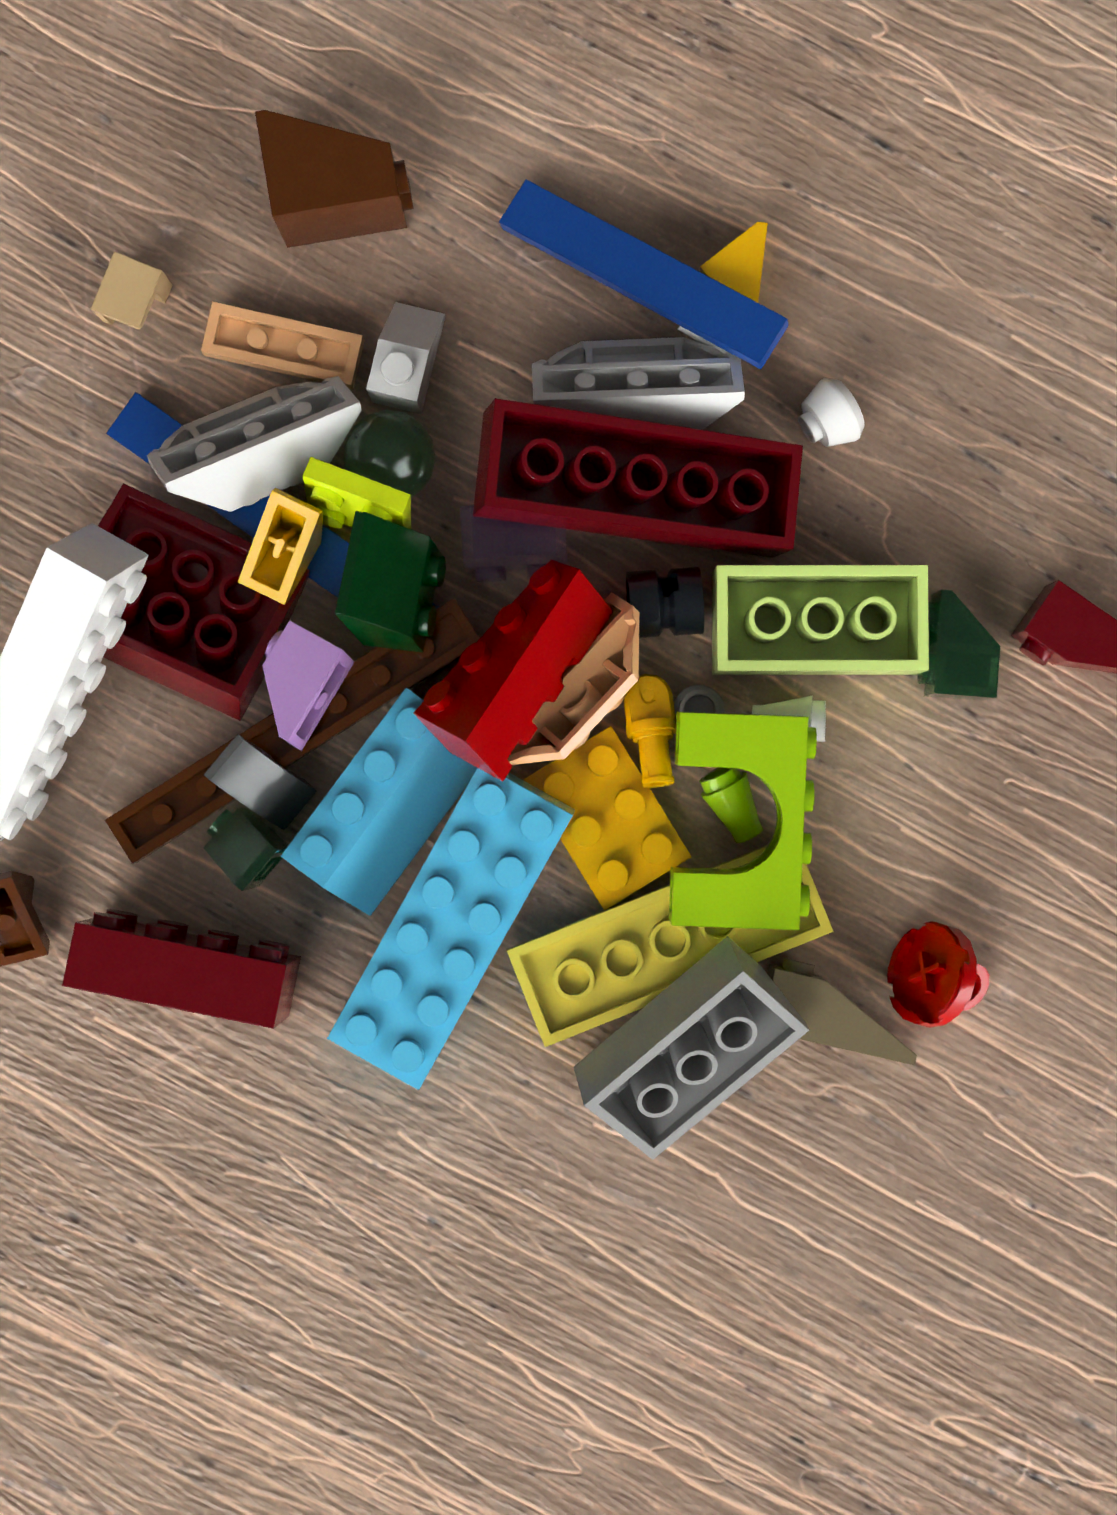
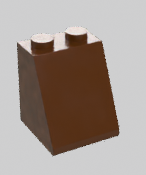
M268 110L255 111L272 217L287 248L407 228L404 211L414 209L409 178L407 177L405 161H394L389 142Z

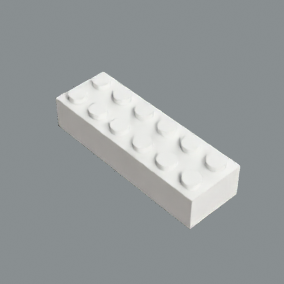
M93 523L46 548L0 656V841L4 838L12 840L21 829L26 819L34 821L45 807L49 794L43 791L48 779L52 780L59 773L65 763L68 753L62 750L67 737H72L81 726L87 710L81 707L87 692L92 693L97 688L106 671V665L101 663L107 648L112 649L123 634L126 627V621L121 619L127 603L132 604L137 599L147 579V576L141 573L149 555Z

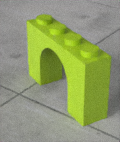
M677 711L675 764L677 766L738 768L753 773L767 786L773 797L776 807V827L766 849L753 861L743 866L730 869L671 867L669 921L672 926L800 930V916L808 917L810 908L809 885H801L802 864H810L812 857L811 833L804 832V812H812L814 806V781L806 780L807 759L815 758L817 746L816 728L808 727L809 717Z

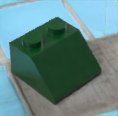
M355 511L335 614L364 646L423 652L426 636L431 637L436 626V607L432 604L435 588L441 587L444 582L446 573L445 557L442 556L430 536L367 512Z

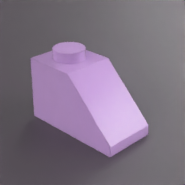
M289 620L284 630L276 632L269 641L265 652L266 660L262 667L278 735L293 747L302 751L346 678L354 661L341 648Z

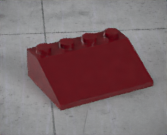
M123 483L98 527L149 555L141 573L147 576V579L137 599L132 604L127 603L121 616V619L126 621L123 634L112 649L107 648L103 657L241 721L265 677L262 665L266 660L265 652L267 645L274 634L280 630L283 631L289 622L310 576V570L306 569L289 601L283 605L238 583L252 545L251 542Z

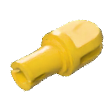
M643 674L639 676L638 681L625 694L626 736L628 739H632L634 743H638L642 787H663L675 782L672 775L669 739L676 733L673 694L670 686L661 677Z

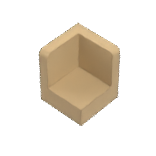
M114 252L91 310L101 321L113 325L114 321H118L135 329H141L153 300L166 303L173 284L162 270Z

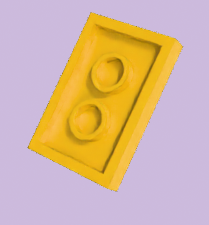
M612 726L588 739L581 747L573 750L564 760L552 761L524 779L525 782L575 809L560 840L604 911L667 873L671 867H677L692 857L650 788L642 787V775Z

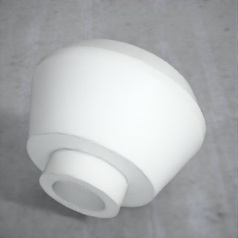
M823 378L801 404L803 414L798 417V422L803 433L811 443L819 441L822 445L828 447L855 442L860 438L865 426L863 414L854 396L841 381Z

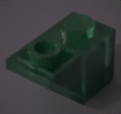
M941 589L932 594L931 602H928L929 670L917 674L918 683L925 684L924 696L980 701L997 698L1000 645L952 590Z

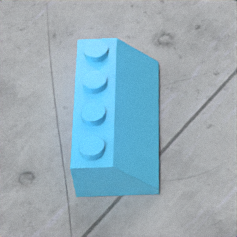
M408 688L404 689L281 855L283 859L322 888L369 916L372 915L462 794L477 769L472 764L450 753L413 714L424 700Z

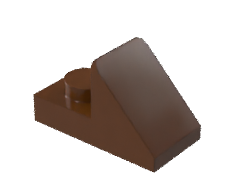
M16 871L0 873V967L45 956L49 953L50 940L32 905L35 880L33 876Z

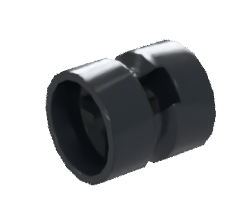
M699 567L670 569L666 577H660L656 570L626 572L627 602L639 611V638L659 637L663 629L668 628L674 636L704 633V597Z

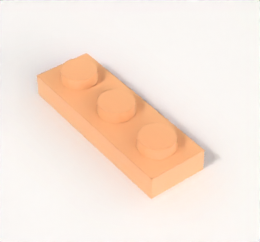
M212 301L201 352L206 357L321 383L326 378L339 376L345 385L353 390L365 340L363 335Z

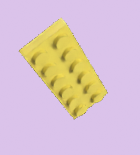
M768 845L711 868L730 869L743 866L757 858ZM802 864L801 885H809L810 908L808 917L800 916V930L672 926L669 921V884L507 949L508 956L544 1046H550L642 1009L727 936L756 962H760L834 932L807 864Z

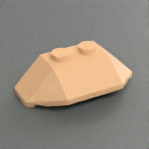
M612 592L604 599L613 610V613L581 662L576 665L567 666L562 674L565 687L555 702L543 703L532 720L538 727L527 745L517 743L507 759L511 765L564 760L573 750L578 749L587 741L590 731L607 713L620 706L625 698V694L639 679V611L633 605Z

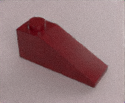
M1060 580L1046 585L1011 635L1022 643L1019 650L1025 656L1041 665H1046L1049 662L1052 665L1117 674V620Z

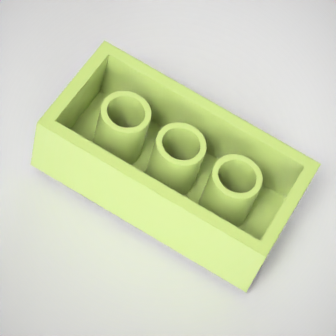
M717 565L712 572V675H917L929 670L928 565Z

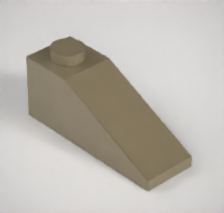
M784 958L783 967L769 964L767 974L809 1028V1031L800 1038L801 1040L915 1065L917 1055L819 975H814L815 965Z

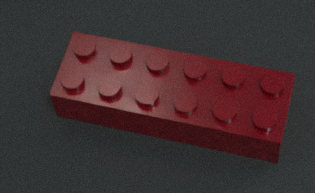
M495 398L483 412L473 516L773 558L794 549L803 445Z

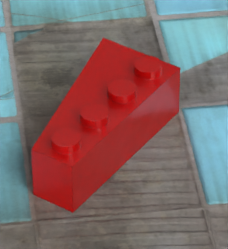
M551 559L546 565L533 573L529 584L511 604H508L498 612L494 623L483 636L463 651L459 662L448 675L428 690L424 701L413 714L450 753L503 782L513 767L507 760L517 743L521 745L528 744L538 728L532 722L544 702L556 701L565 687L563 685V672L567 666L576 665L581 662L613 613V610L580 569Z

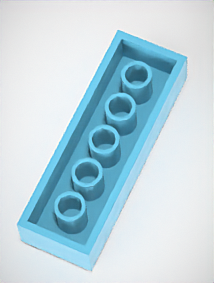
M477 768L327 1039L419 1090L570 822L575 809L511 773H508L502 782Z

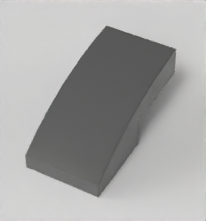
M239 734L236 735L204 774L211 782L230 796L283 830L288 827L317 792L305 779L279 764L265 750Z

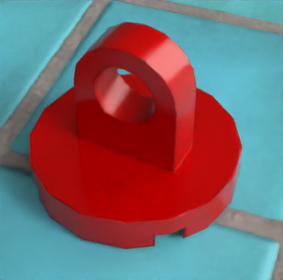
M934 921L923 923L925 926H922L920 929L912 928L903 935L893 950L887 969V983L893 984L894 997L889 996L892 1007L902 1019L929 1028L946 1025L959 1016L962 1011L975 1007L981 1002L989 987V973L985 967L977 963L971 941L960 929Z

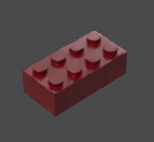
M107 909L106 913L94 912L93 918L75 922L62 983L64 987L274 1029L289 1017L301 956L288 954L290 946L287 944L268 940H259L258 944H251L250 946L238 944L239 935L219 930H208V934L187 933L189 925L170 920L158 919L157 923L139 924L137 923V914L114 909Z

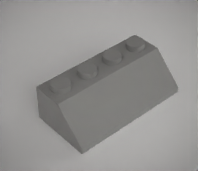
M727 936L573 1068L584 1106L653 1160L805 1035L809 1028L761 965Z

